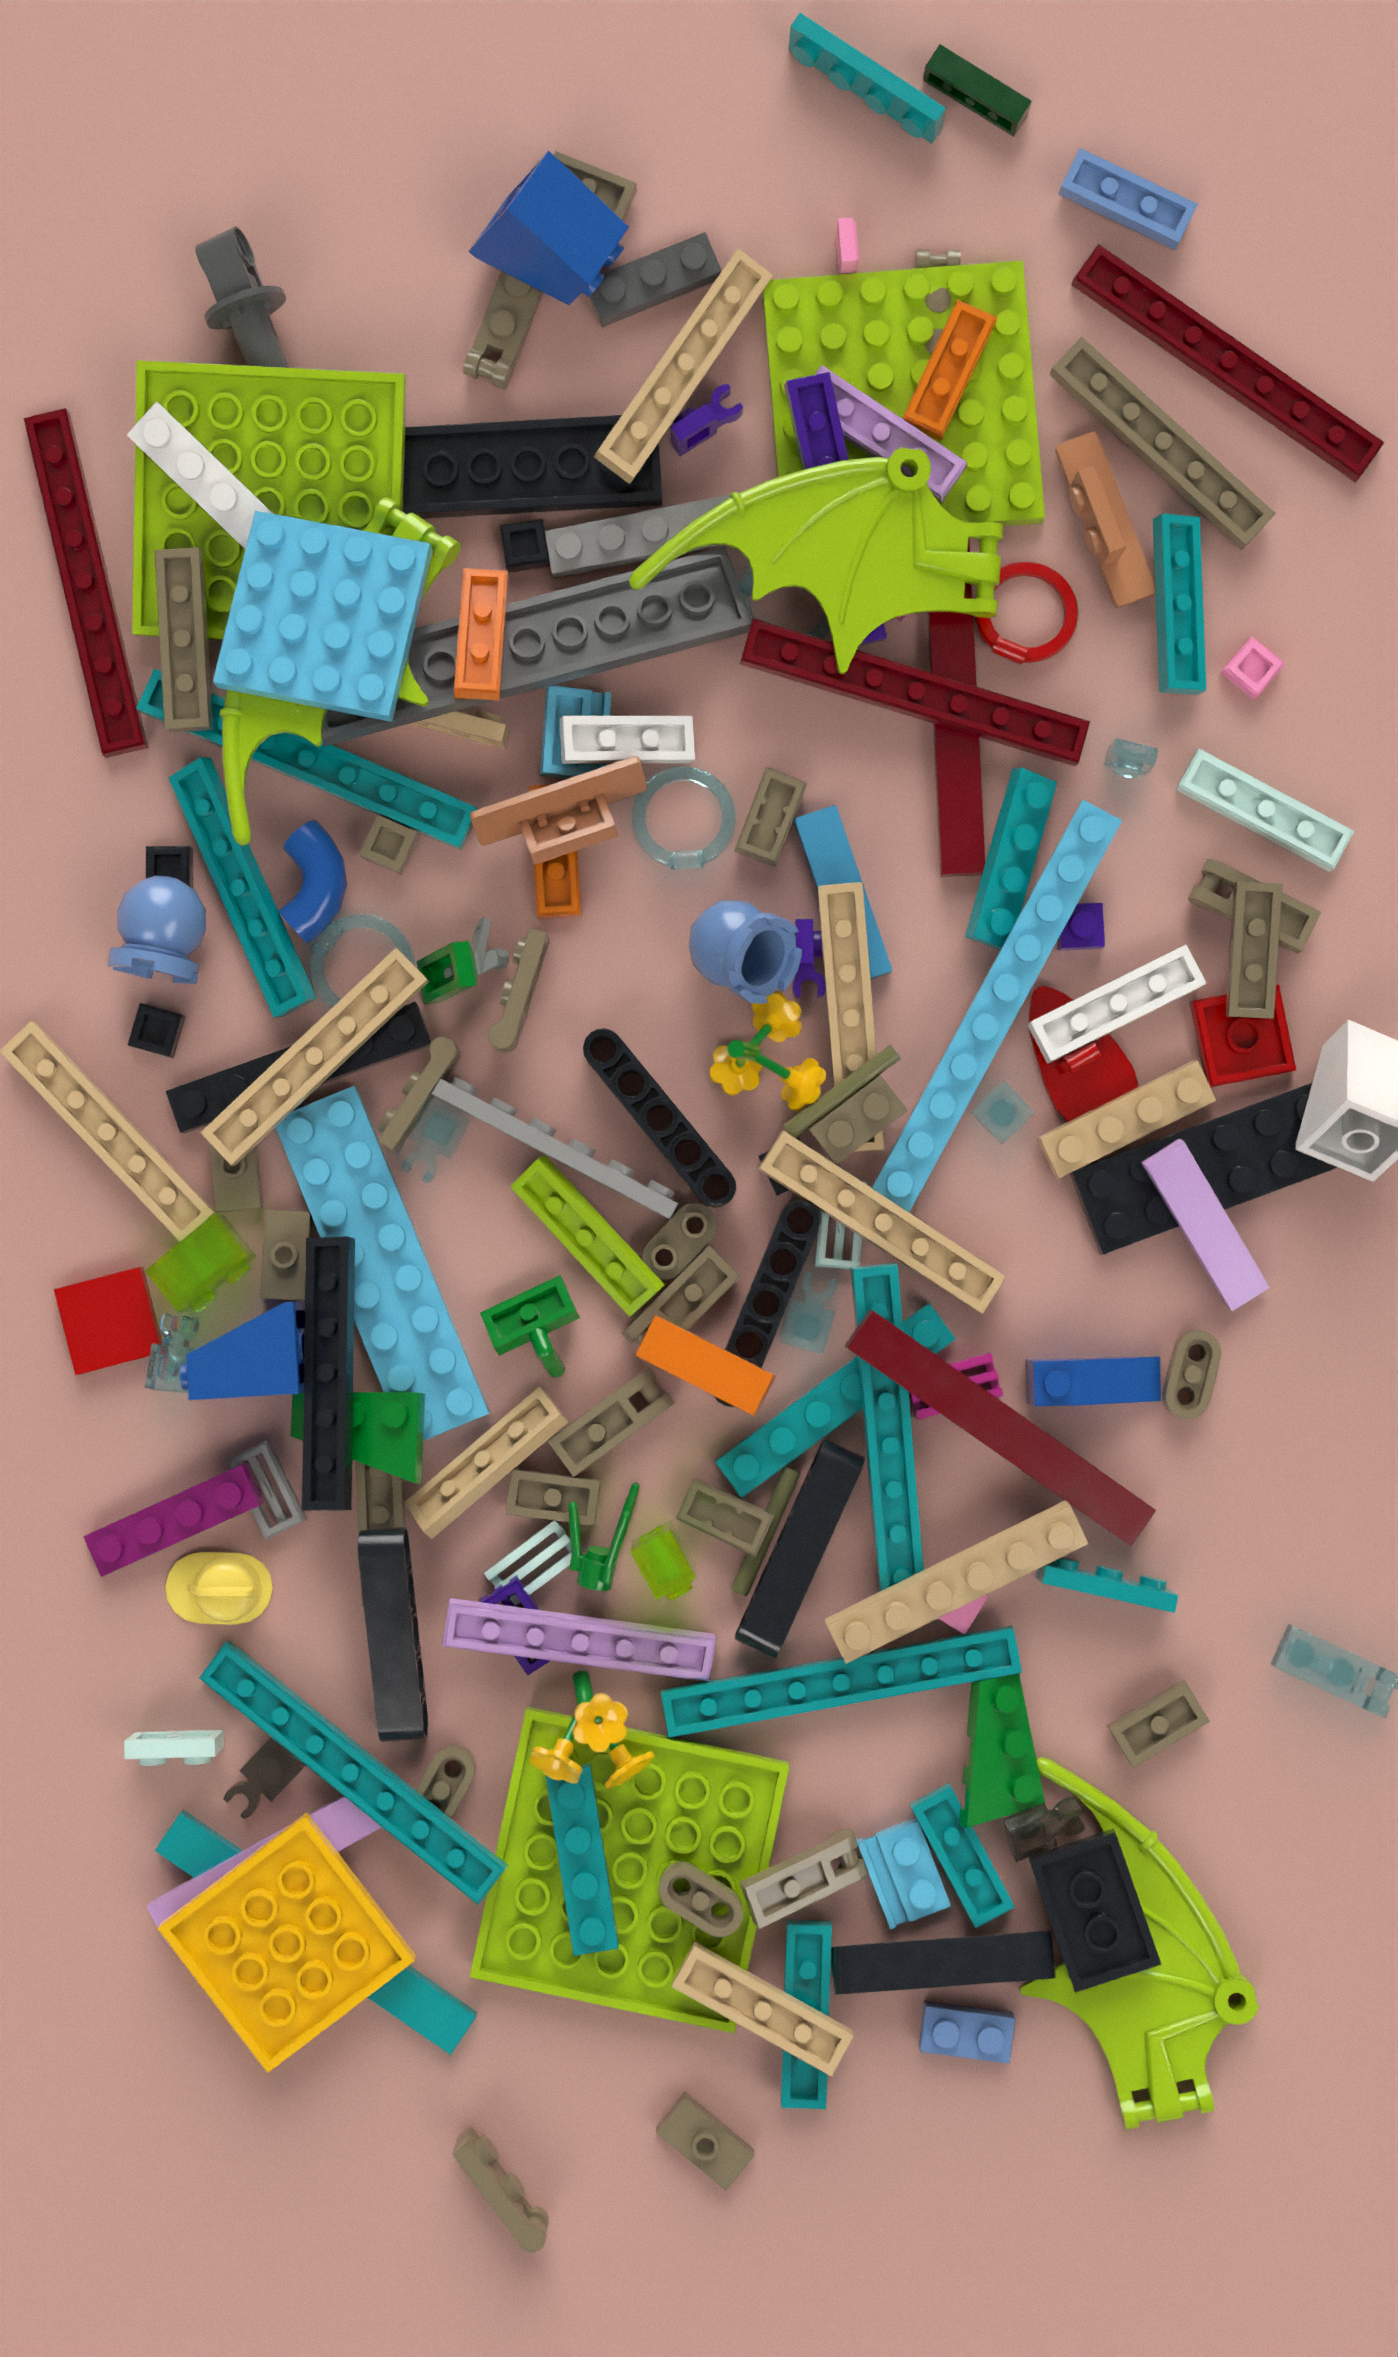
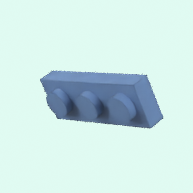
M1079 148L1058 194L1174 250L1177 249L1198 205Z

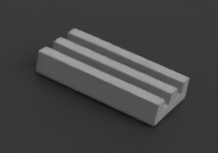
M266 1440L227 1460L230 1469L240 1466L242 1462L248 1460L278 1524L272 1527L262 1505L251 1510L265 1540L308 1519L305 1512L302 1511L298 1497L270 1440ZM260 1453L263 1454L293 1516L289 1519L257 1456Z

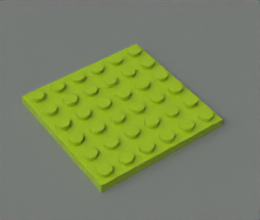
M1023 260L772 279L768 282L762 294L777 478L802 470L784 388L787 380L815 375L820 366L823 365L900 418H903L932 355L926 350L925 344L931 340L934 329H944L958 299L998 318L942 441L932 438L967 462L966 469L943 503L939 504L954 518L963 522H995L1004 526L1043 523L1045 510ZM939 288H945L951 295L950 306L943 312L931 311L926 306L925 299ZM844 439L849 460L872 458Z
M136 360L135 425L157 401L273 514L363 531L371 521L376 506L385 497H389L397 502L401 507L400 510L403 512L407 377L405 374ZM135 444L132 635L159 637L154 550L199 547L203 551L208 640H223L245 548ZM390 526L381 534L392 536L396 529Z
M527 1706L495 1853L508 1867L487 1893L470 1978L735 2033L737 2023L672 1987V1980L694 1941L748 1971L757 1926L753 1923L739 1882L769 1868L790 1766L789 1761L676 1737L669 1738L666 1735L626 1727V1736L618 1744H624L632 1757L643 1755L650 1751H653L655 1757L647 1767L634 1774L629 1780L607 1790L604 1784L617 1767L609 1756L611 1749L608 1747L603 1752H594L588 1743L581 1744L573 1738L572 1744L574 1748L569 1759L579 1765L591 1763L619 1939V1949L574 1956L546 1775L529 1761L534 1747H543L548 1750L554 1749L557 1740L564 1737L573 1716ZM675 1862H688L735 1891L740 1897L743 1907V1918L739 1928L731 1935L715 1937L667 1908L659 1895V1880L665 1868ZM678 1878L674 1881L673 1886L678 1891H685L690 1887V1882L685 1878ZM722 1902L715 1903L711 1908L712 1912L719 1916L726 1914L729 1909Z

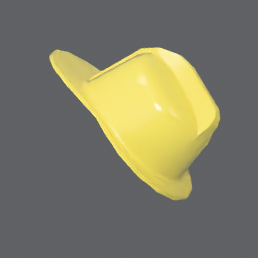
M198 1552L188 1554L176 1561L168 1573L165 1590L167 1601L173 1611L186 1621L199 1624L236 1625L250 1622L263 1613L270 1603L273 1586L271 1575L265 1565L252 1555L229 1552Z

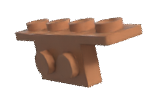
M1090 432L1058 444L1055 453L1069 487L1071 506L1077 515L1079 514L1085 529L1084 536L1090 553L1096 557L1115 608L1119 609L1154 596L1155 582L1098 434Z
M634 756L472 811L470 818L481 846L523 833L533 863L536 865L618 837L617 829L607 804L645 792L647 784L639 757Z

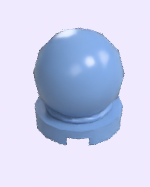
M152 876L140 881L124 893L118 907L117 929L125 944L121 947L110 948L107 966L113 967L115 971L152 979L153 971L173 975L172 983L197 984L200 966L190 961L189 955L200 946L206 932V909L194 889L173 877Z
M720 900L705 909L691 925L689 951L692 964L704 978L714 985L728 987L738 997L750 1003L764 1004L768 1002L766 997L770 996L777 989L785 991L798 971L802 957V949L796 947V937L794 934L798 932V929L789 920L776 914L763 913L750 902Z

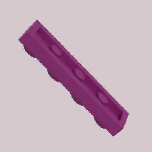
M244 1463L83 1537L98 1572L103 1577L252 1510L265 1502L248 1464Z

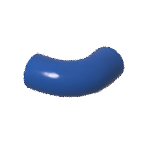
M317 820L309 821L299 827L289 836L283 846L284 851L301 870L303 882L296 896L279 910V913L307 944L322 933L340 911L347 887L344 858L332 837Z

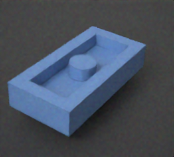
M924 2001L918 2046L920 2052L1010 2064L1015 2017L1012 2012Z

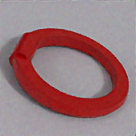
M1016 562L1001 567L999 585L995 586L994 592L1007 580L1021 576L1035 577L1052 586L1062 601L1064 621L1060 632L1051 641L1036 647H1024L1001 637L994 628L990 617H975L979 633L985 643L992 649V653L1020 665L1022 663L1040 662L1059 653L1071 640L1078 622L1077 599L1069 583L1052 568L1035 562Z

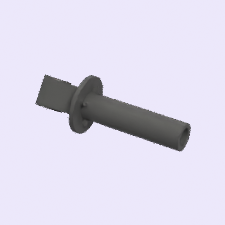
M235 226L197 244L195 251L199 264L207 276L217 302L204 315L207 326L217 330H233L246 366L289 368L269 316L285 303V293L278 286H263L255 265L252 249L243 232Z

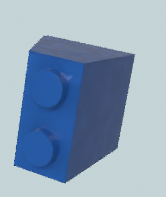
M548 150L507 196L468 252L488 265L570 305L581 293L588 298L603 281L604 276L599 271L603 265L609 268L621 254L624 247L619 241L629 226Z
M305 1301L284 1302L186 1354V1363H182L180 1367V1383L183 1391L188 1390V1400L303 1393Z

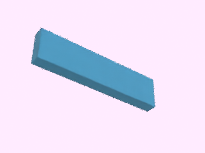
M836 805L794 818V824L817 892L818 886L862 882ZM863 885L871 980L889 974L893 970Z

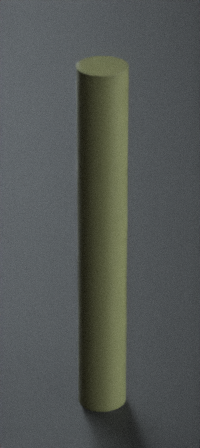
M890 1044L818 1098L813 1104H810L783 1125L791 1136L796 1138L901 1059Z
M784 1466L765 1509L776 1515L759 1555L755 1557L746 1553L731 1590L744 1596L748 1595L801 1474L800 1472Z

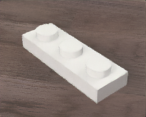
M562 716L559 719L562 764H612L634 756H638L641 763H691L695 760L693 716Z

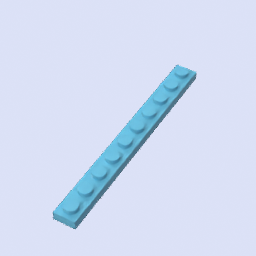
M1085 800L1080 802L871 1187L907 1212H910L1122 822L1119 818Z

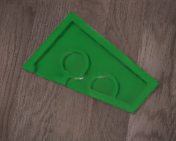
M304 1392L292 1394L290 1436L303 1441ZM353 1392L352 1460L412 1483L422 1484L425 1393Z
M1019 1673L971 1682L967 1725L970 1750L968 1766H964L962 1781L963 1784H966L964 1809H960L959 1826L965 1828L1045 1804Z

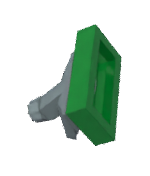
M487 918L479 919L471 943L469 941L452 942L416 961L418 970L429 981L421 989L424 1004L440 1003L476 986L478 976L492 968L496 970L507 968L509 964L507 950L493 948L486 952L491 924Z

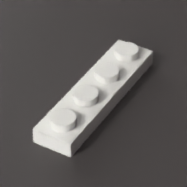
M157 401L127 434L135 444L245 549L255 510L273 514Z
M1184 945L1031 1021L1027 1026L1047 1064L1203 987L1207 983L1187 945Z

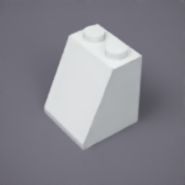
M1348 1019L1323 1044L1297 1137L1296 1150L1372 1182L1398 1160L1397 1040Z

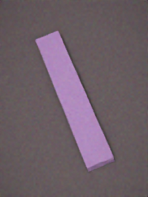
M449 1598L442 1646L709 1682L716 1636L713 1633Z
M343 1795L309 1814L337 1852L382 1828ZM288 1826L150 1901L146 1907L156 1926L159 1927L160 1923ZM163 1937V1939H164V1941L166 1942L167 1946H169V1943H168V1942L166 1941V1939Z

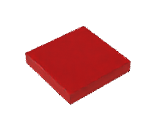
M1279 984L1276 985L1274 1019L1225 1017L1227 994L1189 1002L1202 1068L1210 1088L1297 1071Z
M136 1267L54 1289L75 1375L85 1374L165 1352L144 1267Z

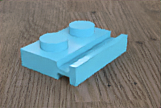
M554 685L548 686L545 689L540 776L569 779L607 765L562 764L559 719L562 716H610L611 693L605 692L602 694L592 692V690Z
M917 1817L879 1831L876 1835L869 1838L857 1840L890 1930L903 1922H911L951 1906Z

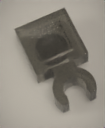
M271 1737L239 1770L248 1781H240L232 1785L225 1793L223 1800L229 1802L236 1794H244L248 1798L249 1804L240 1816L246 1819L258 1808L261 1793L272 1802L306 1765Z
M1074 1797L1061 1800L1052 1810H1048L1045 1803L1003 1818L1009 1850L1016 1862L1056 1847L1057 1836L1062 1834L1074 1836L1085 1830V1826L1078 1816L1082 1813V1809Z

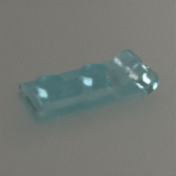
M1288 1624L1271 1661V1665L1383 1718H1387L1391 1709L1388 1701L1394 1688L1398 1689L1397 1673L1291 1624ZM1369 1677L1377 1680L1371 1695L1363 1693Z

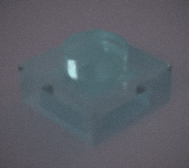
M1115 738L1107 749L1104 765L1115 768L1114 773L1120 776L1139 778L1141 774L1147 775L1155 766L1159 748Z
M1005 1081L1001 1082L971 1112L1000 1144L1005 1143L1035 1113Z

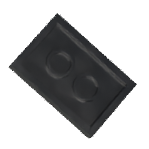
M1114 1828L1028 1856L1075 1993L1162 1965Z

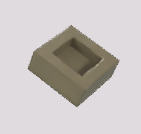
M376 815L359 855L365 860L402 875L419 838V834L396 822Z

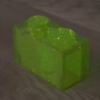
M213 1214L148 1267L145 1272L178 1313L189 1312L191 1309L198 1313L217 1298L213 1291L225 1281L232 1285L251 1270L247 1263L255 1258L256 1254L224 1215Z
M672 1520L632 1540L630 1553L656 1600L666 1595L668 1600L671 1601L693 1588L691 1583L693 1582L692 1580L697 1578V1566Z

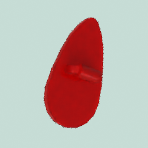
M1049 986L1038 987L1031 995L1029 1023L1073 1001V999ZM1029 1029L1035 1058L1044 1086L1054 1108L1066 1122L1138 1088V1080L1133 1065L1110 1034L1047 1064Z

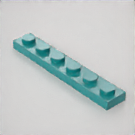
M200 757L168 778L274 1018L284 1017L317 999L250 845H239L233 837L226 791L211 758Z
M930 1303L925 1304L903 1321V1332L934 1354L956 1339ZM855 1356L715 1460V1463L741 1498L862 1409L858 1356Z

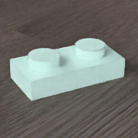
M224 1730L135 1732L124 1741V1759H139V1765L141 1766L165 1764L166 1758H184V1764L188 1765L206 1764L211 1762V1757H215L224 1749Z

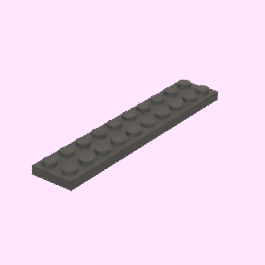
M726 547L673 560L640 590H634L629 585V578L634 572L630 571L507 604L500 699L748 633L752 621ZM459 617L414 629L408 659L413 678L429 700V704L426 707L398 698L392 722L327 710L322 729L324 746L495 701L455 698L454 696Z

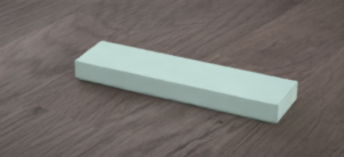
M1198 749L1193 755L1175 789L1328 872L1335 869L1354 833L1352 829L1201 749Z

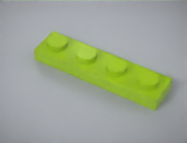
M545 1154L539 1157L510 1186L629 1317L665 1285Z

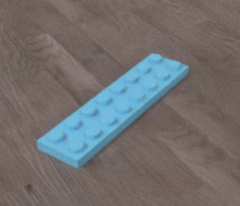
M349 1087L292 1111L275 1128L320 1237L349 1236L355 1238L354 1321L383 1392L425 1393L423 1441L491 1413L380 1142L377 1141L378 1137L357 1087Z

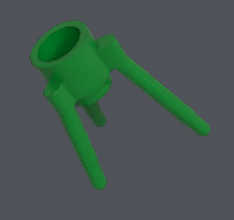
M638 1483L631 1485L610 1548L589 1546L587 1553L582 1554L577 1504L575 1502L569 1503L572 1552L569 1569L579 1572L577 1583L580 1586L596 1591L612 1589L616 1560L640 1488Z

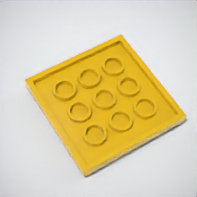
M308 1812L166 1918L157 1928L267 2073L403 1971L416 1958V1954Z

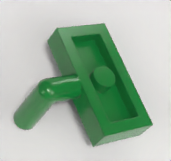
M561 1275L480 1312L493 1347L499 1356L531 1341L537 1357L548 1374L554 1378L563 1375L565 1366L554 1350L547 1333L579 1319L580 1316Z

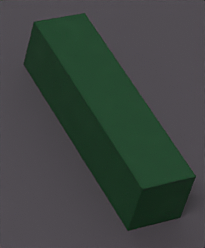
M939 44L925 66L924 82L1013 137L1029 114L1032 100Z

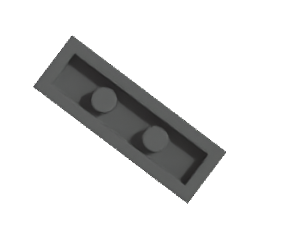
M706 232L603 273V281L589 298L601 327H605L715 282L722 270Z

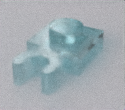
M430 1100L410 1139L421 1145L418 1151H414L405 1157L402 1170L409 1173L413 1164L416 1161L422 1160L427 1164V1172L422 1180L426 1183L433 1181L438 1170L437 1157L440 1154L451 1160L471 1121Z
M807 1272L802 1279V1290L806 1295L804 1303L791 1299L779 1342L823 1355L835 1313L834 1311L823 1309L824 1301L831 1298L834 1294L836 1279L829 1278L826 1290L822 1293H816L811 1288L813 1273Z
M169 1313L163 1314L160 1321V1330L164 1336L163 1344L152 1343L144 1388L188 1393V1390L183 1391L181 1387L180 1367L182 1363H186V1354L195 1350V1348L189 1347L190 1340L198 1332V1318L183 1315L182 1326L177 1330L179 1316Z

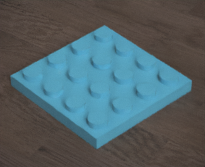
M255 510L213 683L217 688L392 722L433 553L430 543Z

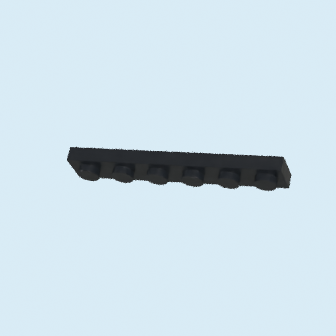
M413 1002L403 1006L322 1084L430 1046L432 1041L418 1003ZM290 1047L167 1090L166 1094L180 1133L185 1134L210 1124Z
M349 1236L306 1238L302 1511L352 1510L355 1238Z

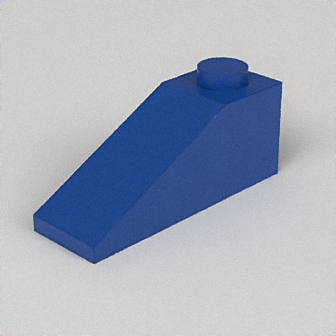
M1160 1357L1026 1359L1027 1404L1032 1406H1080L1161 1401Z

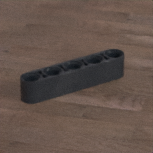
M606 1028L590 1032L583 1044V1054L590 1067L702 1203L712 1208H720L729 1204L736 1191V1181L732 1173L615 1032ZM602 1039L610 1040L616 1045L614 1057L607 1062L595 1060L591 1053L593 1045ZM629 1073L638 1074L644 1080V1088L636 1096L624 1095L619 1089L620 1080ZM656 1107L668 1109L673 1116L671 1125L663 1131L653 1130L647 1123L648 1114ZM684 1141L694 1142L701 1150L700 1159L693 1165H683L675 1157L677 1146ZM719 1175L727 1180L729 1191L724 1198L713 1200L705 1195L703 1184L710 1176Z
M802 1200L794 1201L784 1207L780 1213L725 1347V1350L760 1368L764 1364L819 1230L820 1215L816 1207L811 1203ZM793 1209H804L810 1214L812 1223L807 1232L803 1234L794 1233L788 1227L787 1217ZM779 1249L788 1250L795 1259L794 1268L787 1275H778L770 1266L772 1254ZM760 1291H771L778 1299L776 1311L769 1316H761L753 1308V1299ZM744 1332H754L761 1339V1349L755 1356L744 1357L736 1350V1340ZM715 1397L716 1400H717L719 1403H721L722 1405L728 1406V1407H735V1406H733V1405H731V1404H729V1403H727V1402H725V1401H723V1400H721V1399Z
M826 1439L822 1441L742 1616L734 1637L735 1640L774 1658L777 1657L859 1477L865 1457Z
M406 1527L360 1530L358 1534V1560L378 1736L381 1742L426 1739L428 1734V1711L408 1531Z
M1051 1931L831 1947L835 1995L1056 1978Z

